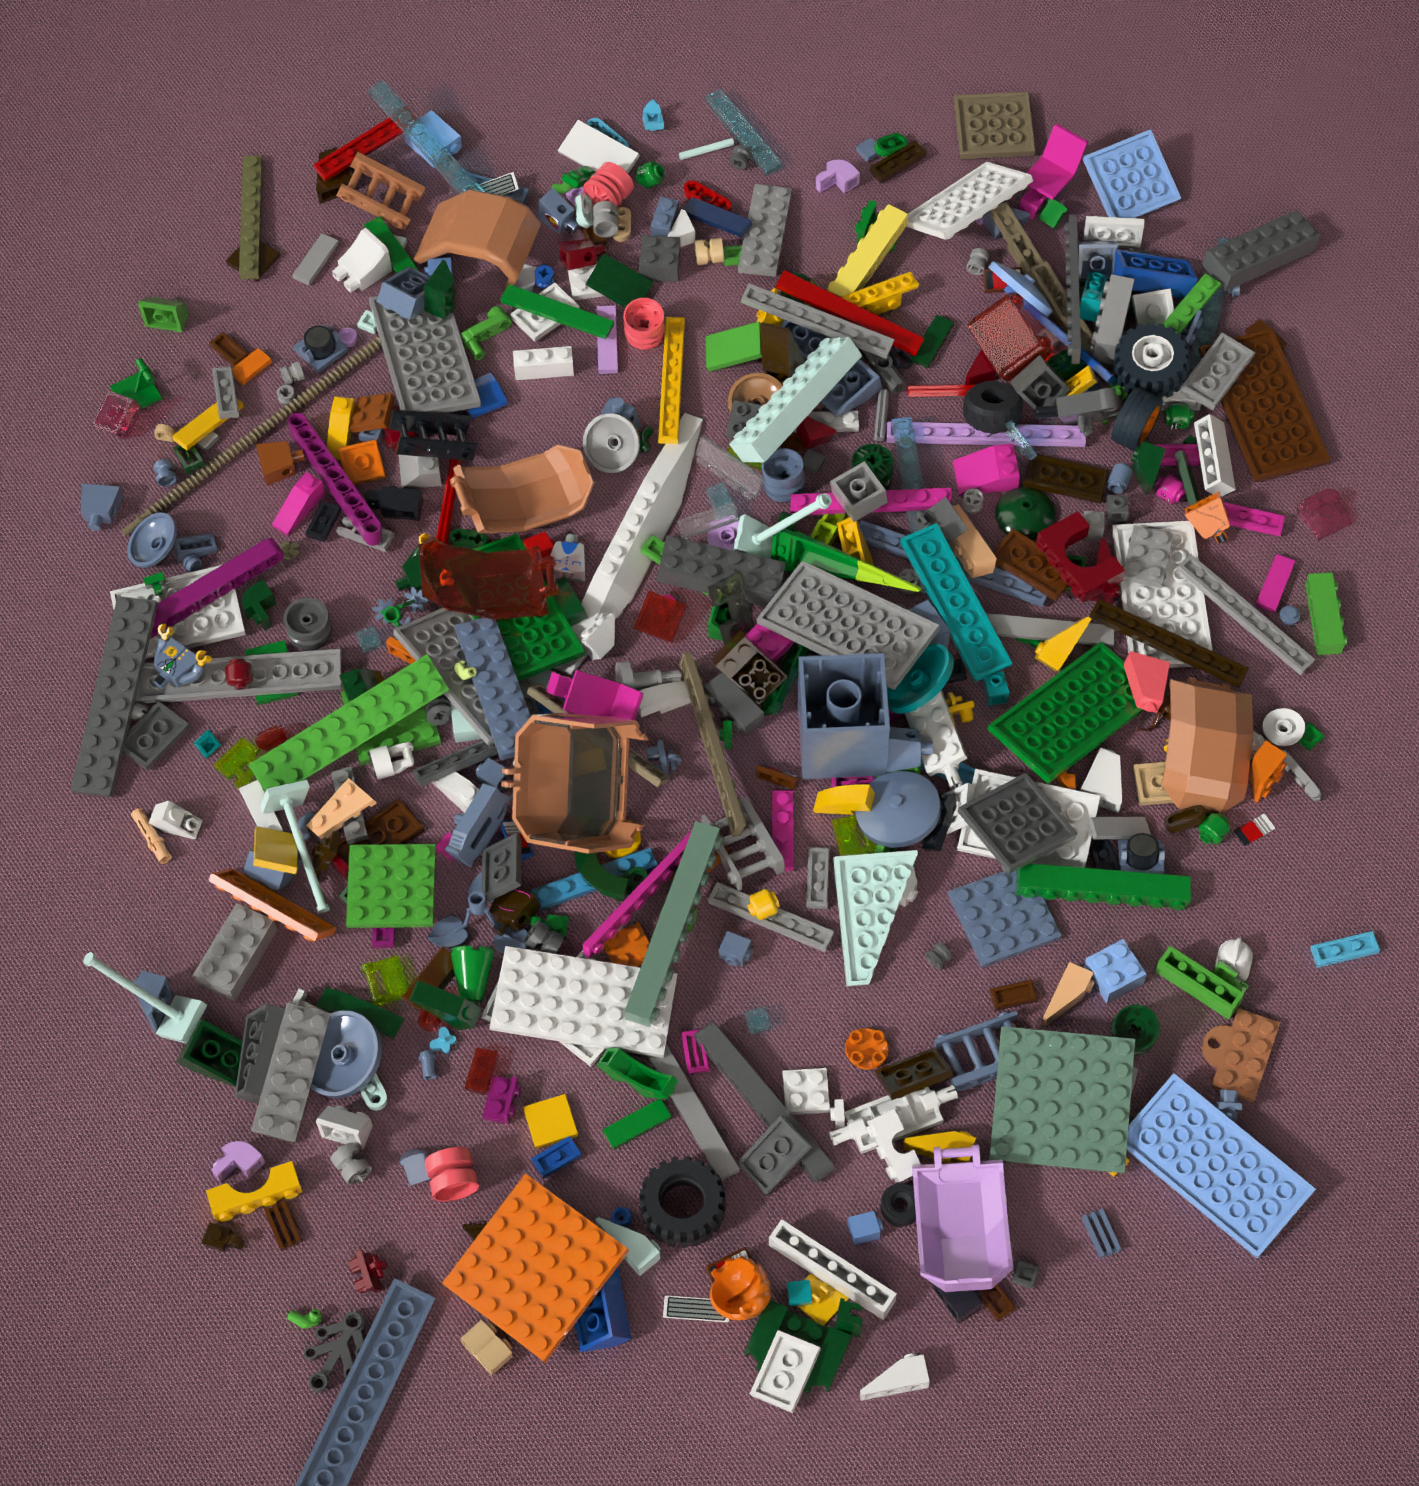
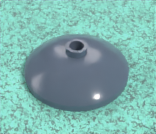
M155 513L145 518L135 528L128 542L127 554L131 563L140 568H147L161 562L170 553L177 537L175 520L166 513Z

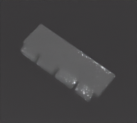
M702 435L696 451V455L699 456L696 462L706 469L711 467L710 472L722 480L726 478L725 482L737 491L741 489L740 493L751 501L758 497L764 477Z

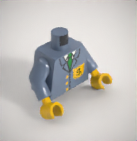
M161 624L158 627V632L162 636L159 637L154 657V666L159 675L153 680L154 684L163 689L169 682L176 687H181L182 685L197 681L205 668V663H210L212 657L209 655L204 657L206 651L203 650L194 654L172 637L169 639L168 636L174 633V628L168 627L167 632H165L166 624Z

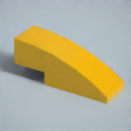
M844 785L825 789L818 792L813 812L853 815L854 811L870 812L875 792L870 785Z

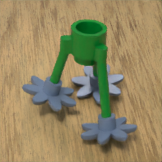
M412 587L411 594L404 593L406 598L409 599L407 602L391 606V598L387 600L386 604L382 599H379L380 607H373L372 610L379 612L375 620L383 617L385 624L391 622L394 623L395 627H399L411 622L410 617L406 618L405 623L401 621L403 608L412 605L413 613L416 612L417 607L424 611L425 608L422 603H427L429 600L422 597L424 590H420L417 593L416 588Z

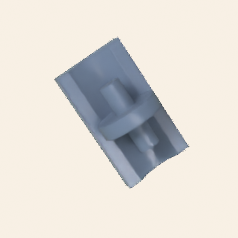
M658 740L657 746L646 748L647 760L649 762L659 760L660 764L654 766L669 775L668 766H670L671 771L677 770L676 765L682 761L680 755L674 754V750H668V755H665L663 740Z
M1220 1090V1102H1214V1106L1235 1123L1238 1117L1236 1110H1242V1103H1237L1238 1091Z

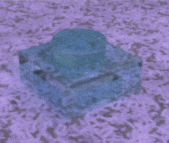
M374 626L355 633L363 653L382 646Z
M765 1006L744 1012V1018L750 1035L771 1029Z

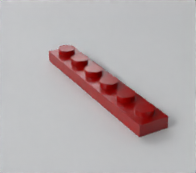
M405 107L316 162L314 169L324 181H327L351 166L357 152L365 156L369 155L417 125V121Z

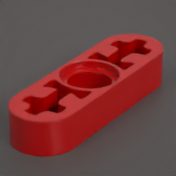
M694 180L684 184V196L690 200L694 197L704 201L703 197L710 196L713 199L706 203L731 212V202L727 198Z

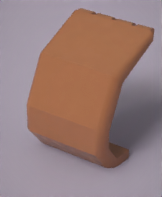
M469 189L438 204L413 261L421 264L428 261V259H433L446 253L483 259L498 266L508 277L505 288H507L508 284L514 286L539 231L541 222L528 206L510 197Z

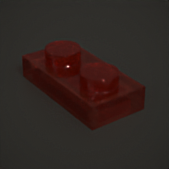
M479 1047L476 1048L464 1087L466 1091L487 1095L498 1059V1052Z

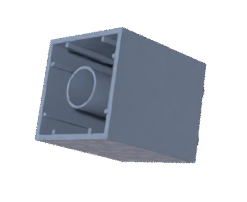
M884 653L799 657L798 717L802 779L866 777L886 774L890 724Z

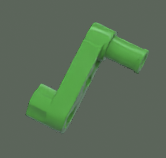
M502 306L491 308L487 313L488 319L470 327L460 335L464 347L469 349L475 360H480L485 356V351L479 343L508 329L512 324L511 319Z

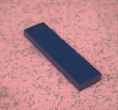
M694 197L682 208L686 211L688 217L741 238L753 225L752 221Z

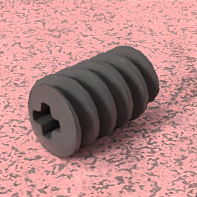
M444 693L424 705L426 718L430 724L443 725L449 721L452 709L450 700Z

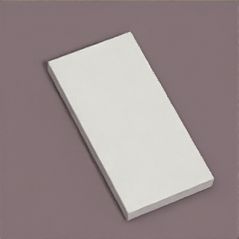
M577 120L558 149L560 154L582 166L591 167L594 172L604 162H612L629 173L640 157L639 153L580 120Z

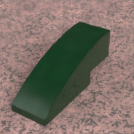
M565 576L548 585L552 596L571 627L588 618L587 613Z

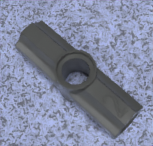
M861 349L863 356L891 393L897 394L906 387L907 382L892 364L893 360L889 355L885 359Z

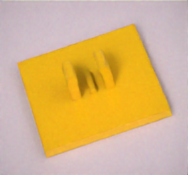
M810 1273L805 1280H810L812 1304L799 1305L797 1307L814 1322L824 1326L838 1311L840 1298H844L845 1301H848L850 1298Z

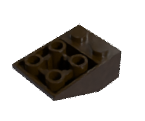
M761 323L762 368L765 374L773 376L783 385L786 379L794 375L796 368L805 363V360L790 329Z
M742 630L712 658L715 666L759 706L788 677Z

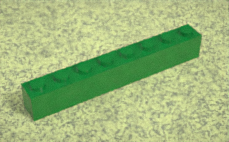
M1029 863L1016 871V895H1022L1025 898L1043 897L1047 900L1060 898L1071 902L1084 900L1088 903L1108 902L1110 905L1121 903L1129 904L1133 907L1146 905L1152 908L1170 907L1174 910L1187 909L1191 901V877Z

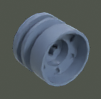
M787 448L777 449L766 462H762L764 491L769 498L778 502H790L791 494L803 493L805 489L804 464L797 452Z

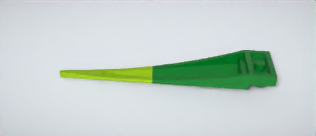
M783 529L773 535L771 559L786 562L784 571L794 572L801 561H804L838 578L876 583L916 592L922 590L921 587L799 531L793 532Z

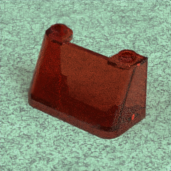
M1009 292L975 316L968 324L969 330L992 367L1006 381L1013 380L1039 355L1047 361L1055 352L1050 339L1046 336L1035 335L1019 310L1024 306V299L1017 292Z

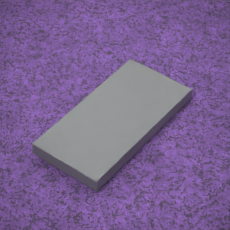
M1221 333L1183 383L1180 391L1213 411L1252 360L1255 352L1226 334Z

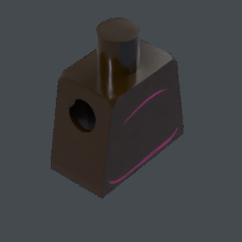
M516 888L495 898L489 910L496 922L492 931L499 936H503L508 928L521 931L541 908V904L536 896Z

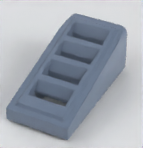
M213 533L177 538L173 546L177 563L184 562V559L189 555L201 557L218 551ZM206 541H208V544H209V546H207V547L205 546V543H204V542H206Z

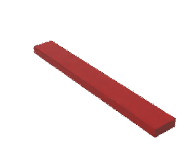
M785 270L775 286L776 289L830 315L894 339V346L916 356L924 340L923 337Z

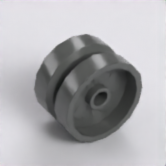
M310 597L300 598L286 608L284 625L288 638L295 647L306 651L315 650L329 641L332 634V625L328 610L322 602Z

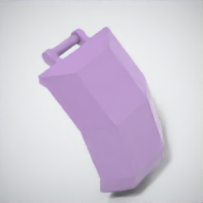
M979 1144L966 1148L940 1149V1147H934L935 1164L912 1165L921 1276L944 1292L992 1289L1014 1270L1007 1217L1003 1160L980 1161ZM973 1156V1162L942 1164L941 1158Z

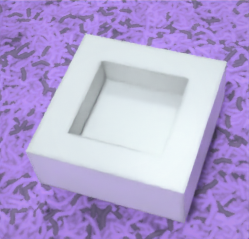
M843 1099L834 1100V1107L830 1108L831 1121H835V1128H843L845 1126Z

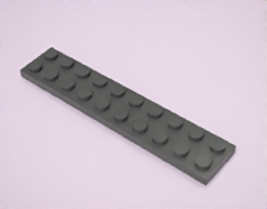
M117 596L70 789L73 793L113 797L159 604L156 600Z

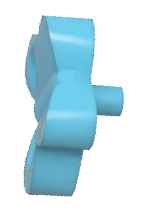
M441 1027L439 1029V1038L430 1042V1048L433 1051H443L444 1054H449L450 1046L457 1043L456 1037L450 1035L446 1027Z

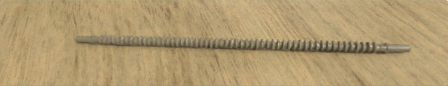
M375 337V340H371V344L367 343V347L363 346V350L359 349L358 353H354V357L350 356V360L346 359L345 363L342 362L341 366L336 367L337 369H332V373L328 372V376L324 375V379H319V383L315 382V386L311 385V389L307 388L306 392H302V395L297 396V399L293 398V402L289 401V405H284V409L280 408V412L276 411V415H271V419L267 418V422L263 421L262 425H258V428H253V432L249 431V435L245 434L244 439L240 438V442L236 441V445L232 444L231 448L226 449L227 452L222 451V455L218 454L217 459L213 458V462L209 461V465L205 464L204 469L200 468V472H195L196 475H191L190 479L186 478V482L182 481V485H177V489L173 488V492L169 491L168 496L164 495V499L160 498L159 502L154 503V506L150 505V509L146 508L145 513L138 514L133 522L121 530L123 535L127 536L133 532L148 516L159 511L163 512V508L167 509V505H172V501L176 502L177 498H181L182 494L186 495V491L190 492V488H195V484L199 485V481L203 482L204 478H208V474L212 475L213 471H217L218 467L222 468V464L226 465V461L230 462L231 457L235 458V454L239 455V451H244V448H248L249 444L253 445V441H257L258 437L262 438V434L266 435V431L270 432L271 427L275 428V424L279 425V421L283 422L284 418H288L289 414H293V411L297 412V408L301 409V405H306V401L310 402V398L314 399V395H319V391L323 392V388H328L327 385L331 386L332 382H336V379L341 378V375L345 376V372L349 373V369H354V365L358 366V362L362 363V359L366 360L367 356H371V352L375 353V349L379 350V346L382 347L380 338Z

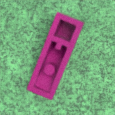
M306 472L292 488L272 526L288 536L325 495L323 482Z

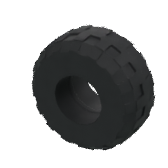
M984 381L983 383L976 384L966 392L963 403V415L967 423L977 431L992 434L1004 433L1013 429L1021 420L1023 401L1013 386L1004 382Z

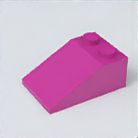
M1013 443L993 445L953 460L959 496H964L965 492L969 489H978L982 493H992L1018 488L1020 476Z

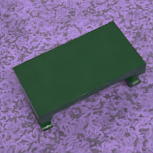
M840 1298L836 1329L848 1333L852 1337L860 1338L863 1319L856 1315H851L850 1311L852 1309L862 1310V1306Z

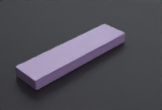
M616 305L596 306L598 316L614 321V326L607 339L597 337L598 373H618Z

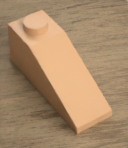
M1069 962L1044 1014L1043 1026L1046 1027L1080 1002L1086 992H1091L1095 983L1092 980V971Z

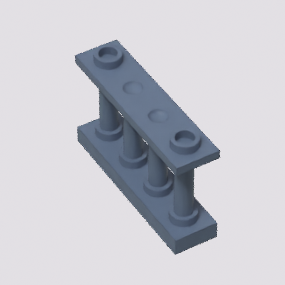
M1009 1011L1003 1012L997 1018L952 1034L943 1033L935 1039L934 1047L937 1050L944 1049L955 1074L954 1078L951 1079V1085L955 1087L954 1091L956 1090L958 1093L997 1079L999 1045L993 1031L1000 1029L1001 1026L1014 1027L1013 1024L1017 1022L1018 1017L1017 1011L1011 1013ZM983 1034L996 1060L993 1064L987 1066L983 1064L972 1039ZM963 1041L975 1066V1069L968 1073L963 1072L952 1045Z

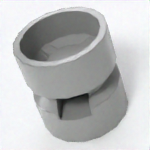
M600 201L593 206V230L599 237H611L618 231L617 206L614 203Z

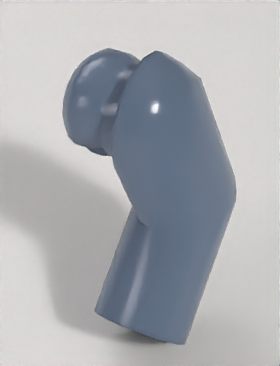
M308 811L298 821L304 841L308 840L311 836L306 826L315 816L311 811Z

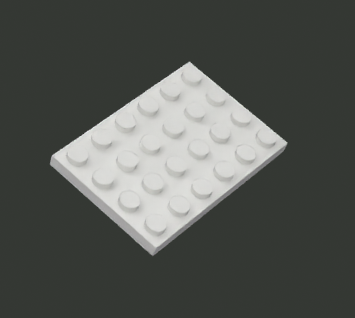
M985 162L908 213V225L906 227L945 240L950 239L958 231L967 228L974 220L982 218L983 214L989 210L997 208L998 204L1004 200L1012 198L1016 192L1024 190L1028 184L1033 182L1032 176L1028 173Z
M220 566L165 578L166 583L161 585L164 594L159 596L155 595L153 588L147 590L145 583L110 591L113 609L115 608L117 596L156 600L159 603ZM236 589L173 625L174 633L168 636V638L172 637L189 649L246 635ZM158 634L150 639L145 659L155 657L157 643L162 635Z
M975 769L972 785H974V799L1016 777ZM1034 782L1077 832V837L1073 841L1036 859L1031 864L1085 868L1092 838L1088 820L1091 817H1096L1100 795ZM969 825L962 828L957 851L996 859Z

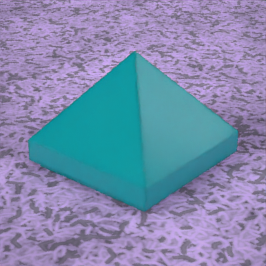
M209 729L193 743L204 758H208L221 746Z

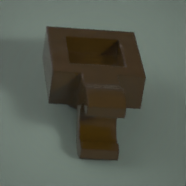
M210 1222L201 1243L203 1246L224 1252L226 1246L241 1250L244 1241L241 1240L242 1237L231 1235V1228Z

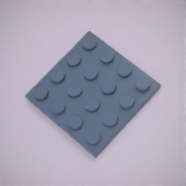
M1003 871L948 891V897L981 968L1058 941L1062 937L1043 897L1025 898L1022 895H1016V871L1010 874Z

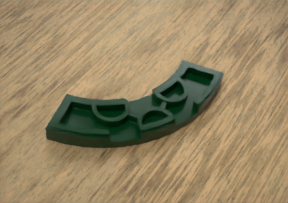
M574 851L577 869L582 879L590 887L597 889L605 896L625 900L629 887L628 878L618 877L607 872L599 864L597 853L588 854Z

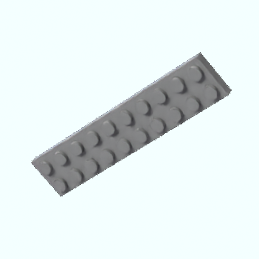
M341 649L212 658L210 663H205V668L197 681L182 685L181 687H176L169 682L163 689H160L153 682L159 675L154 663H144L135 702L148 704L157 703L158 701L162 703L342 689L339 675L342 674ZM242 658L252 666L253 682L247 685V689L235 690V687L229 686L226 682L225 666L229 664L230 660Z

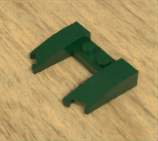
M770 1300L758 1318L744 1356L747 1357L751 1354L759 1363L755 1369L759 1372L778 1330L816 1345L821 1350L803 1392L811 1393L812 1386H825V1391L829 1392L850 1345L852 1335L832 1326L830 1328L789 1311L786 1306Z

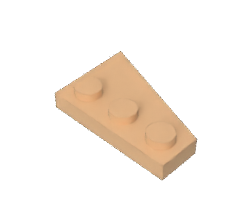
M348 778L306 826L323 839L331 832L341 828L345 821L351 817L356 818L363 809L368 806L372 807L377 802Z

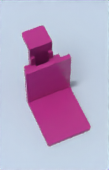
M1055 124L1042 157L1027 172L1031 174L1033 182L1027 185L1031 188L1021 198L1018 210L1028 212L1030 214L1029 218L1034 219L1038 208L1047 198L1053 200L1075 176L1088 141L1061 125Z
M575 670L573 679L552 672L546 692L566 699L563 707L564 711L582 715L608 716L632 720L636 719L643 698V693L638 690Z

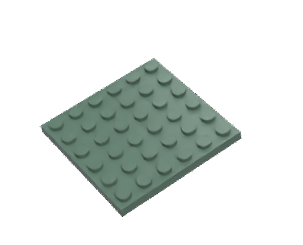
M1001 1026L990 1160L1125 1174L1135 1039Z

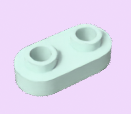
M581 193L575 197L576 220L580 226L589 228L593 225V202L586 193Z
M375 1073L371 1083L360 1090V1093L368 1108L378 1111L386 1106L388 1098ZM375 1098H380L378 1103L373 1102Z

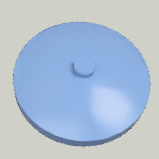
M995 261L990 264L989 269L1036 309L1049 317L1053 310L1043 294L1033 284L1035 282L1033 278L1027 273L1023 276L1012 268Z

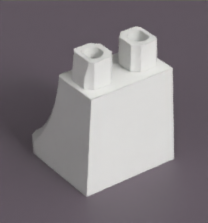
M364 228L360 231L348 251L338 260L339 266L332 272L337 281H341L345 277L348 278L344 281V285L349 292H353L358 288L363 291L392 271L389 251L368 229Z

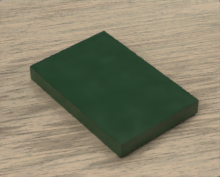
M603 253L585 285L626 308L631 301L645 298L654 282Z

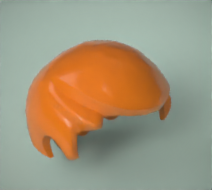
M744 1256L737 1259L730 1258L725 1260V1264L721 1268H714L711 1272L715 1281L710 1288V1301L714 1309L723 1317L731 1320L751 1319L759 1315L768 1305L771 1298V1282L762 1265L756 1264L753 1259H746Z

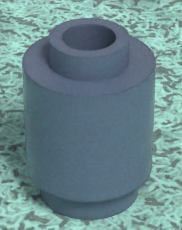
M1125 463L1114 465L1108 479V489L1111 492L1121 494L1127 489L1133 473L1129 465Z

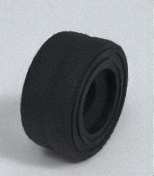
M896 1183L884 1191L880 1208L883 1217L890 1224L903 1227L916 1221L914 1187L911 1185ZM902 1199L907 1202L908 1206L904 1210H898L894 1203Z

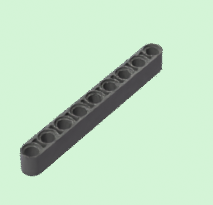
M713 1022L708 1023L694 1034V1038L701 1047V1044L704 1046L703 1050L768 1128L780 1115H784L814 1146L798 1164L815 1183H818L835 1170L828 1157Z

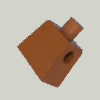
M287 441L256 444L266 486L295 475L294 463L305 461L303 450L299 449L290 452Z

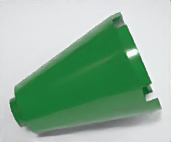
M458 946L451 950L459 996L477 1006L483 1000L494 957V949L482 946L479 949L472 948V946Z

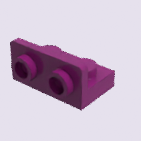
M513 1076L512 1079L492 1077L482 1115L483 1120L509 1125L510 1118H514L516 1113L515 1098L519 1097L522 1085L519 1084L518 1076Z

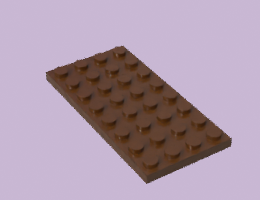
M1273 328L1232 338L1254 351L1255 355L1220 403L1254 482L1329 464L1331 459ZM1214 343L1199 347L1198 351L1201 358L1204 357Z

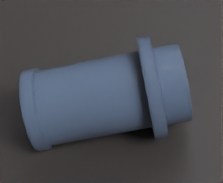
M430 1050L421 1052L418 1058L422 1065L423 1079L425 1080L437 1078L434 1062L436 1055Z

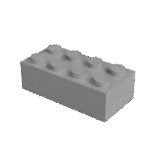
M1111 274L1110 282H1105L1090 353H1094L1093 357L1100 363L1114 365L1115 348L1120 343L1119 339L1123 333L1134 283L1132 278Z
M236 903L193 974L197 985L235 1002L277 932L274 920Z

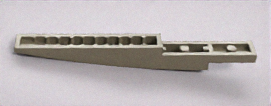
M1007 202L998 205L997 208L990 210L989 214L1006 240L1008 251L1018 267H1022V273L1024 275L1027 273L1035 280L1033 284L1043 294L1053 310L1050 315L1067 334L1071 328H1067V316H1070V314H1067L1066 310L1067 302H1070V300H1066V291L1048 262H1043ZM1080 319L1081 347L1093 356L1094 353H1090L1093 335L1084 320Z

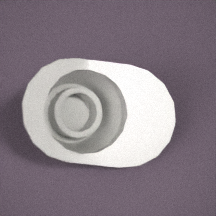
M1241 938L1225 941L1218 950L1215 967L1222 960L1239 972L1236 978L1246 981L1253 959L1252 950Z

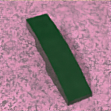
M326 987L316 1004V1007L329 1013L337 1011L359 1013L369 1019L379 1033L393 1040L404 1023V1018L362 999Z

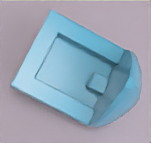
M653 99L648 102L643 110L642 120L645 130L656 131L664 129L661 108Z

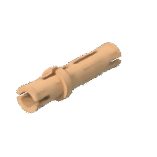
M143 808L135 809L131 816L147 840L148 848L154 852L160 864L169 862L172 856L166 849L163 838L159 837L153 825L149 824L150 820Z

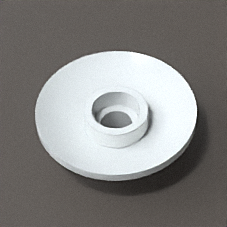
M1280 708L1267 714L1264 718L1262 729L1265 737L1273 744L1289 746L1297 743L1303 737L1305 723L1297 712L1291 709Z

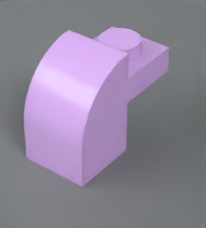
M831 160L827 162V170L820 172L816 176V189L821 193L836 184L845 194L860 184V172L847 161Z
M234 1141L221 1148L225 1157L219 1158L214 1163L211 1171L220 1183L237 1167L250 1178L265 1164L263 1156L250 1144Z

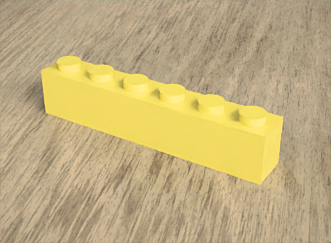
M889 204L884 210L882 209L877 216V221L869 226L865 238L860 239L856 251L849 255L845 267L842 266L840 268L835 281L830 282L827 291L842 298L844 295L863 289L908 225V214Z

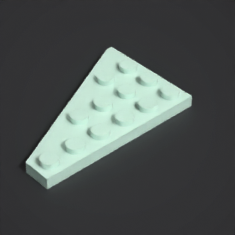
M917 850L836 856L833 858L846 987L868 985L870 983L874 968L877 965L880 952L886 941L889 928L895 917V912L918 855Z

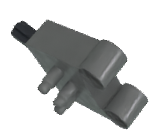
M1105 388L1056 398L1057 406L1035 407L1034 416L1037 419L1059 417L1066 425H1078L1080 433L1087 437L1094 432L1093 422L1117 419L1123 406L1122 396H1116L1115 388Z

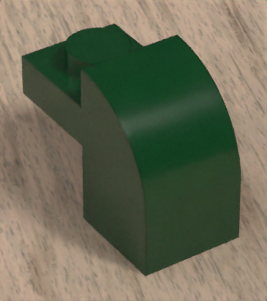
M261 580L245 591L242 597V606L247 620L253 618L256 625H261L264 631L271 628L272 626L265 610L276 605L272 592L264 580Z

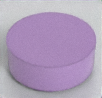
M343 328L338 333L341 342L346 347H352L358 341L357 333L353 328Z

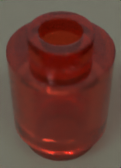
M280 725L278 727L272 726L257 733L258 738L255 739L259 750L263 749L265 752H268L288 739Z

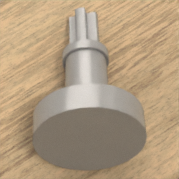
M629 661L617 662L615 666V682L633 689H643L681 681L679 670L660 672L659 669H656L654 671L633 673Z

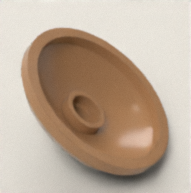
M751 373L739 378L729 392L728 406L730 413L734 400L765 405L770 401L771 395L779 391L783 385L773 376L764 373Z

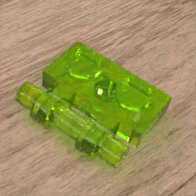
M242 737L213 765L214 769L229 781L234 776H237L238 779L233 784L239 789L244 784L247 785L251 781L250 778L254 775L250 767L245 772L241 769L247 763L257 760L255 756L259 753L258 749Z

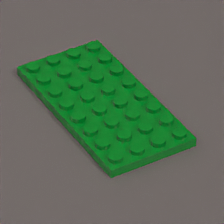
M517 533L443 560V565L446 571L452 575L450 578L453 580L473 620L494 615L518 681L585 656L582 645Z
M1099 642L989 724L987 730L1049 784L1143 712L1144 709L1137 708L1125 672L1124 661L1106 645Z

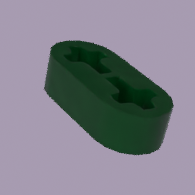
M458 528L450 533V543L456 549L469 551L488 544L486 534L478 533L474 530ZM459 536H462V538L459 541H456V539H458ZM478 539L482 540L479 542V544H475V542H477Z

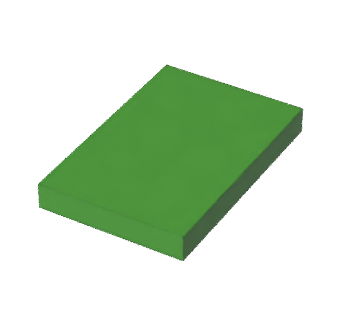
M760 322L705 336L706 368L709 372L762 358Z

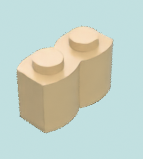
M480 1320L461 1337V1343L493 1375L513 1357L511 1352L513 1348L506 1339L500 1340L495 1335L497 1330L490 1322L485 1324Z

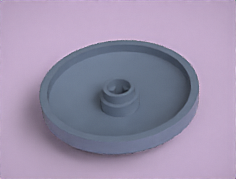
M896 771L879 776L868 785L875 792L871 811H856L859 827L868 839L881 846L897 848L915 844L932 832L940 818L941 802L936 788L928 779L917 773Z
M337 1011L330 1014L310 1086L314 1091L329 1098H344L359 1092L371 1081L381 1061L382 1043L377 1028L369 1019L353 1011Z

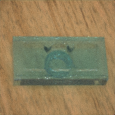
M724 481L705 489L717 520L725 517L738 519Z

